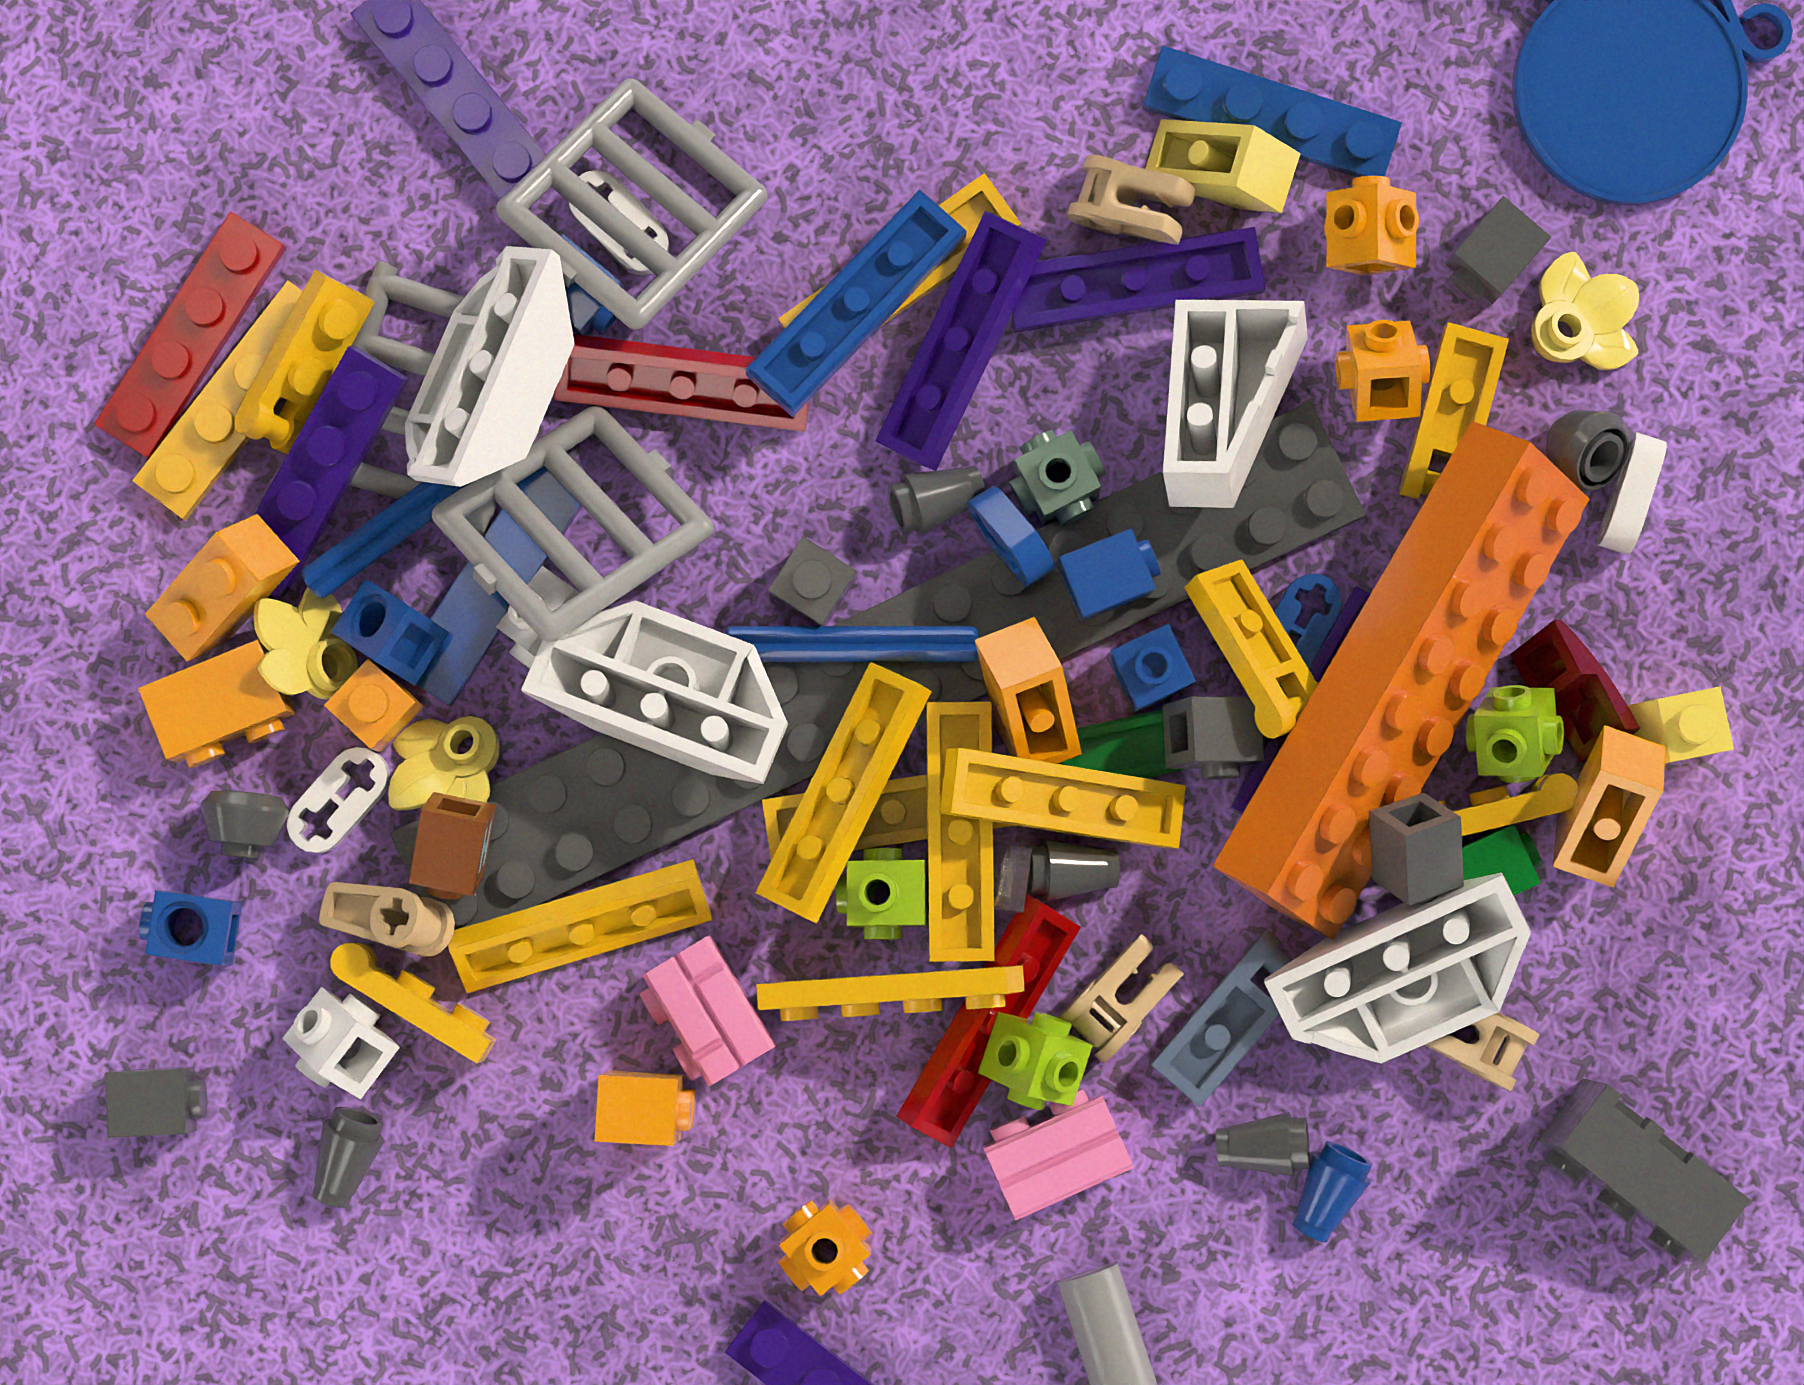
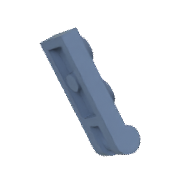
M1265 929L1257 937L1237 963L1150 1062L1154 1069L1198 1107L1202 1106L1280 1015L1270 993L1266 995L1250 981L1261 966L1268 973L1273 974L1292 961L1278 947L1281 941L1268 929Z

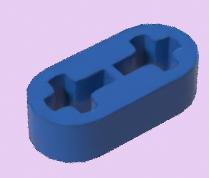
M993 485L967 501L968 511L983 538L1024 586L1028 587L1055 570L1054 561L1040 535L997 486Z
M1305 574L1295 579L1285 591L1274 611L1287 634L1290 632L1299 637L1295 647L1308 669L1335 623L1342 606L1341 593L1336 584L1328 577L1320 574ZM1315 586L1325 592L1321 602L1329 607L1326 616L1321 613H1315L1310 618L1305 629L1294 624L1302 609V604L1294 598L1297 591L1308 594Z

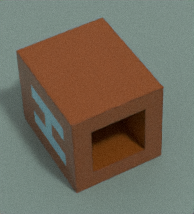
M433 792L421 809L409 883L425 886V891L428 894L438 898L460 899L464 895L473 896L484 878L496 805Z

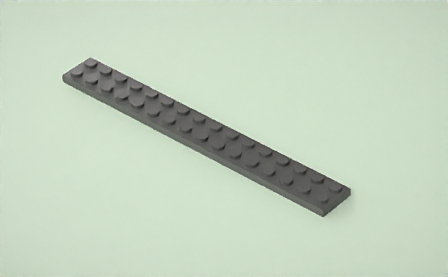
M1310 401L1272 419L1234 508L1169 507L1163 471L1093 503L1095 509L1074 523L1061 527L1059 521L1056 520L1037 529V533L1051 554L1055 570L1028 587L1024 586L995 551L992 550L833 626H973L977 628L979 638L1035 617L1057 658L1061 660L1189 600L1190 597L1184 587L1197 574L1240 559L1244 561L1250 571L1366 516V513ZM1132 528L1137 542L1147 539L1156 556L1161 575L1152 578L1156 589L1151 595L1080 622L1057 567L1058 558ZM979 656L973 662H872L917 682L932 691L927 702H972L988 694ZM762 662L788 723L764 784L711 775L602 733L490 786V796L486 803L495 804L496 811L484 878L474 895H464L460 899H443L428 894L425 891V886L413 884L418 896L432 898L445 903L453 913L455 921L454 930L534 907L762 801V799H766L813 777L870 662ZM926 704L914 729L926 723ZM419 820L390 833L409 877Z

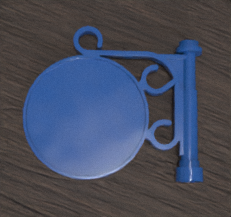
M1546 0L1550 5L1538 16L1527 32L1514 66L1512 100L1518 128L1526 145L1540 165L1564 186L1583 196L1620 205H1639L1668 199L1701 181L1719 165L1729 152L1738 136L1746 112L1748 76L1745 59L1751 62L1764 63L1772 61L1782 54L1792 39L1793 29L1791 20L1785 11L1776 5L1767 3L1753 5L1738 17L1731 0H1714L1716 7L1709 0ZM1756 17L1768 19L1777 29V43L1772 49L1763 50L1756 48L1748 40L1742 24Z

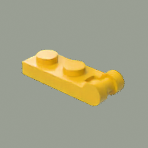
M315 269L236 413L234 421L236 431L254 440L261 439L262 437L267 438L273 449L288 455L346 349L353 344L375 301ZM279 397H282L287 401L279 416L274 414L273 408Z
M1450 322L1446 323L1442 331L1409 458L1403 473L1399 495L1417 500L1420 494L1428 496L1441 474L1428 470L1432 453L1451 457L1471 421L1486 426L1506 353L1508 338Z
M1242 559L1197 574L1184 589L1256 707L1254 717L1259 731L1271 739L1291 732L1318 685ZM1279 684H1281V686L1283 687L1284 691H1285L1286 694H1287V697H1286V695L1284 694V692H1283V690L1281 689V687H1280Z
M1567 774L1543 775L1532 784L1530 792L1509 797L1506 785L1470 793L1471 806L1453 810V812L1461 817L1462 836L1566 811L1573 807L1579 787L1577 782ZM1444 800L1438 801L1446 807Z
M344 943L333 951L330 966L333 973L340 980L475 1063L485 1060L497 1040L485 1032L490 1024V1021L458 1002L452 1011L430 999L435 991V987L405 969H402L396 978L378 967L377 956L369 945L364 943Z

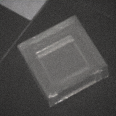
M1008 845L994 849V914L1007 916L1024 912L1032 848Z

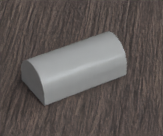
M1115 1261L1057 1280L1056 1282L1089 1384L1158 1385L1118 1262Z

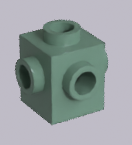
M1049 430L1033 437L1020 446L1019 449L1023 455L1014 459V474L1017 478L1010 481L1009 485L1026 516L1035 512L1043 527L1056 520L1063 527L1078 521L1095 509L1092 502L1099 499L1101 484L1098 478L1106 475V472L1098 454L1089 441L1079 445L1072 430L1056 437L1053 430ZM1059 462L1065 464L1070 470V477L1062 483L1050 481L1046 476V469Z

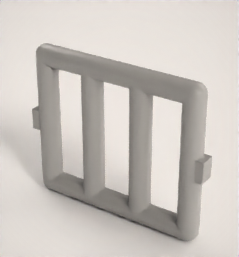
M628 78L623 80L499 200L496 206V213L505 224L534 248L552 249L560 256L565 286L569 288L574 282L577 283L631 329H641L766 203L768 193L760 182L712 143L716 134L698 119L690 125L636 79ZM631 108L736 195L716 218L610 130ZM591 147L697 235L676 258L570 170ZM550 187L657 276L635 299L529 210Z
M597 405L589 406L533 442L525 459L469 483L435 505L432 510L434 523L475 566L473 567V578L489 595L498 591L535 633L547 642L558 640L707 540L714 531L712 520L670 477L671 465L656 449L647 453L605 408ZM594 434L681 526L653 544L567 454V451ZM545 466L631 559L605 577H602L516 484ZM495 499L581 593L554 611H551L465 517L487 502Z

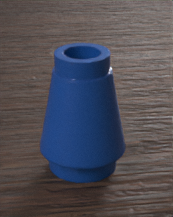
M1326 1141L1321 1153L1313 1152L1310 1169H1308L1297 1208V1215L1292 1223L1293 1227L1310 1238L1326 1243L1331 1233L1335 1231L1371 1184V1180L1367 1175L1372 1167V1163L1345 1146Z

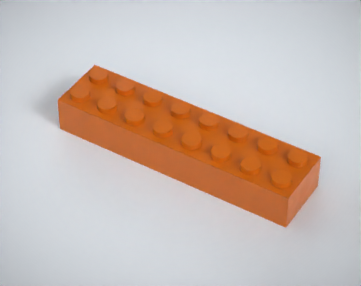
M1471 421L1300 714L1295 726L1286 738L1212 865L1215 869L1275 910L1333 941L1344 922L1352 915L1356 901L1372 875L1369 811L1421 793L1422 787L1440 756L1450 746L1453 734L1469 706L1482 691L1486 677L1505 644L1515 634L1518 622L1534 594L1545 582L1550 567L1569 534L1577 527L1582 512L1590 500L1530 441Z

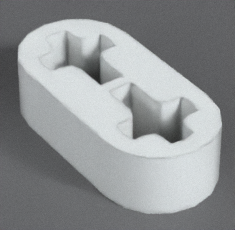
M601 170L587 171L578 176L597 192L604 190L606 187L610 188L612 192L608 196L609 203L646 234L650 231L654 233L656 237L653 240L667 252H670L669 238L662 224L616 177ZM569 202L570 210L577 222L623 269L631 274L640 276L653 274L635 257L633 259L627 257V250Z
M1634 432L1629 439L1630 449L1628 458L1621 472L1616 477L1597 537L1598 546L1626 555L1633 551L1640 536L1667 448V442Z
M355 747L343 751L332 761L294 804L288 815L287 829L289 837L296 846L308 852L324 853L332 851L345 840L382 798L389 787L390 771L383 757L371 749ZM370 760L375 766L370 772L371 779L376 782L370 791L358 787L344 800L338 794L351 778L345 771L346 766L351 761L355 764L363 765ZM334 801L339 807L327 821L329 828L333 830L330 837L326 839L316 835L310 840L306 839L303 833L307 830L308 824L302 818L305 812L310 810L314 813H321Z

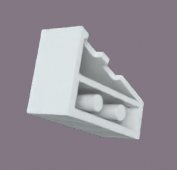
M1175 301L1163 476L1169 507L1234 508L1308 339L1304 301Z

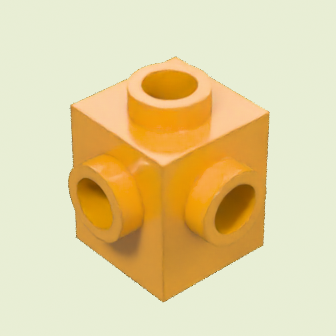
M1384 176L1357 177L1352 179V188L1326 192L1324 231L1326 236L1327 268L1359 275H1375L1416 268V231L1419 225V216L1416 209V192L1390 186V178Z
M1376 320L1369 324L1347 325L1346 351H1339L1335 354V374L1338 389H1348L1356 422L1420 417L1422 383H1429L1430 360L1427 346L1417 345L1410 320L1396 322Z
M831 1198L820 1208L810 1200L782 1223L788 1234L781 1239L779 1247L786 1255L778 1263L801 1291H804L811 1285L818 1295L821 1296L833 1287L838 1295H841L869 1271L863 1263L871 1255V1248L865 1242V1239L873 1233L849 1203L839 1210ZM828 1238L836 1244L838 1253L833 1260L821 1262L814 1257L812 1246L819 1239Z

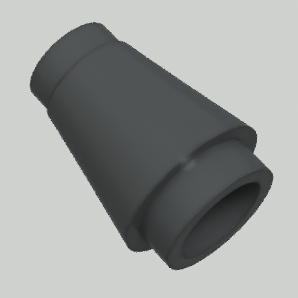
M973 465L967 468L961 467L902 474L900 482L888 485L887 490L891 511L899 530L903 534L915 530L919 535H922L967 511V501L986 489L978 468Z
M1044 838L1041 839L1039 845H1026L1024 849L1023 882L1025 892L1030 896H1040L1043 902L1100 891L1105 888H1117L1119 884L1120 863L1116 850H1104L1103 848Z
M335 1107L331 1119L323 1121L314 1181L315 1186L312 1192L314 1199L337 1208H347L349 1206L352 1196L356 1193L385 1141L380 1135L383 1122L379 1118L358 1109Z
M1290 1112L1232 1125L1229 1128H1217L1216 1151L1218 1166L1294 1176L1295 1170L1310 1169L1307 1118H1291Z

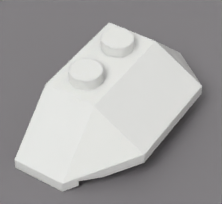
M506 246L496 258L497 266L478 280L453 311L405 422L406 450L410 460L407 464V475L415 481L461 487L527 457L574 347L560 256L552 249Z
M636 600L596 613L556 641L547 642L542 640L521 689L523 693L603 734L711 775L764 784L788 726L753 644Z
M1497 873L1464 880L1463 887L1440 894L1431 902L1412 905L1402 903L1338 932L1334 941L1328 937L1265 978L1264 983L1293 1040L1308 1044L1312 1042L1340 1053L1382 1064L1498 1013L1530 937L1531 930L1503 874Z

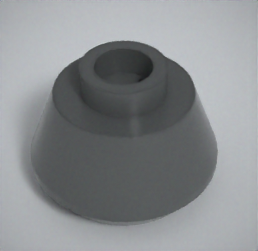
M1571 411L1556 420L1549 429L1546 444L1547 458L1583 493L1603 488L1618 476L1628 458L1630 441L1626 424L1620 416L1609 411Z
M211 791L202 800L200 806L209 841L222 843L221 855L259 859L261 847L274 846L289 815V809L282 797L253 792Z

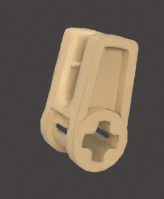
M1100 155L1086 156L1082 167L1086 177L1078 201L1071 202L1066 214L1068 220L1108 235L1124 234L1179 245L1183 232L1182 226L1165 213L1151 211L1146 205L1138 208L1134 207L1133 204L1137 200L1147 199L1163 202L1169 208L1174 205L1190 206L1197 191L1192 184L1179 176L1127 165L1112 158Z
M341 882L329 883L322 900L319 923L322 926L423 957H431L441 953L450 943L455 926L452 911L445 903L438 900L418 897L417 894L402 888Z
M1142 933L1127 946L1098 979L1094 978L1058 1016V1018L1070 1022L1097 1049L1094 1056L1103 1064L1129 1040L1142 1024L1143 1018L1184 974L1175 964L1170 962L1164 964L1156 973L1147 975L1148 981L1127 1004L1118 1003L1115 997L1117 989L1130 975L1137 974V967L1152 952V943ZM1089 1010L1109 1028V1031L1090 1014Z
M1496 1013L1470 1025L1476 1031V1040L1471 1044H1467L1449 1034L1425 1044V1046L1460 1063L1459 1066L1468 1072L1506 1091L1512 1092L1517 1082L1512 1076L1528 1044L1535 1046L1540 1034L1503 1014ZM1506 1037V1041H1505V1043H1504V1045H1503V1047H1502V1049H1501V1051H1500V1053H1499V1055H1498V1057H1497L1495 1063H1493V1060H1494V1058H1495V1056H1496V1054H1497V1052H1498V1050H1499V1048H1500V1046H1501V1044H1502L1504 1038Z

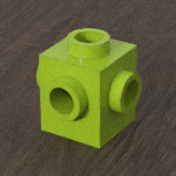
M1521 685L1491 687L1475 714H1470L1467 719L1466 745L1469 752H1476L1478 775L1498 776L1501 781L1507 783L1528 782L1536 777H1542L1554 754L1559 755L1563 748L1564 726L1562 717L1556 716L1554 688H1528Z
M899 848L864 849V861H847V875H840L836 884L837 913L847 914V926L864 928V940H901L902 927H928V862L925 860H902V849ZM887 883L890 888V896L884 904L879 905L875 898L876 891L881 885Z
M998 1012L978 1073L1010 1088L1007 1099L1017 1104L1036 1110H1044L1046 1101L1073 1106L1093 1045L1070 1035L1069 1032L1072 1024L1058 1017L1035 1012L1033 1020Z

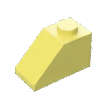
M1160 119L1145 169L1182 177L1197 190L1196 196L1241 210L1282 213L1300 153L1255 125Z
M1721 686L1628 705L1640 727L1633 735L1665 746V764L1734 750Z

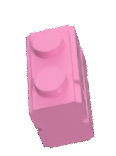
M711 935L701 939L642 975L648 988L639 993L640 997L658 1026L668 1020L682 1042L672 1048L673 1052L691 1081L702 1076L709 1087L777 1045Z
M1084 1088L1078 1090L1073 1106L1050 1102L1049 1107L1053 1115L1030 1125L1026 1116L1021 1115L990 1129L994 1141L983 1145V1148L1015 1221L1134 1168L1107 1105L1100 1094L1088 1098Z

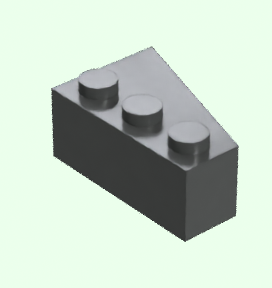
M1582 1079L1537 1139L1551 1150L1544 1160L1575 1183L1583 1174L1603 1189L1596 1200L1625 1222H1628L1634 1214L1654 1228L1647 1239L1676 1261L1680 1262L1684 1255L1688 1254L1692 1258L1705 1262L1750 1202V1199L1695 1154L1685 1151L1664 1135L1665 1130L1648 1117L1643 1119L1619 1100L1622 1095L1609 1084Z

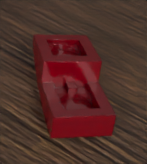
M1553 620L1510 654L1526 687L1554 688L1556 715L1562 717L1564 731L1580 762L1587 761L1604 725L1631 735L1640 729L1631 710L1603 667L1562 620Z

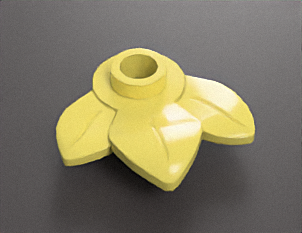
M1569 252L1557 258L1546 269L1539 281L1538 289L1542 308L1534 316L1531 326V339L1536 351L1543 358L1552 362L1570 363L1581 359L1598 370L1617 369L1631 361L1639 352L1635 342L1622 328L1633 317L1638 308L1639 291L1636 283L1618 274H1601L1591 279L1584 263L1575 252ZM1558 321L1565 322L1571 327L1573 331L1572 338L1564 336L1559 331Z
M307 587L297 608L269 598H263L256 602L253 616L254 629L260 642L269 651L262 657L257 669L265 681L275 690L287 695H295L307 690L317 698L330 699L358 669V661L354 650L348 643L331 633V630L342 615L341 607L332 593L325 598H319ZM322 664L326 668V673L323 670Z
M465 716L449 724L435 719H424L405 728L393 741V747L405 761L397 767L390 779L388 796L389 805L392 809L400 811L421 808L433 792L487 802L490 796V784L487 773L493 769L498 760L500 745L495 729L482 718ZM473 737L471 749L464 754H458L459 744L464 739Z

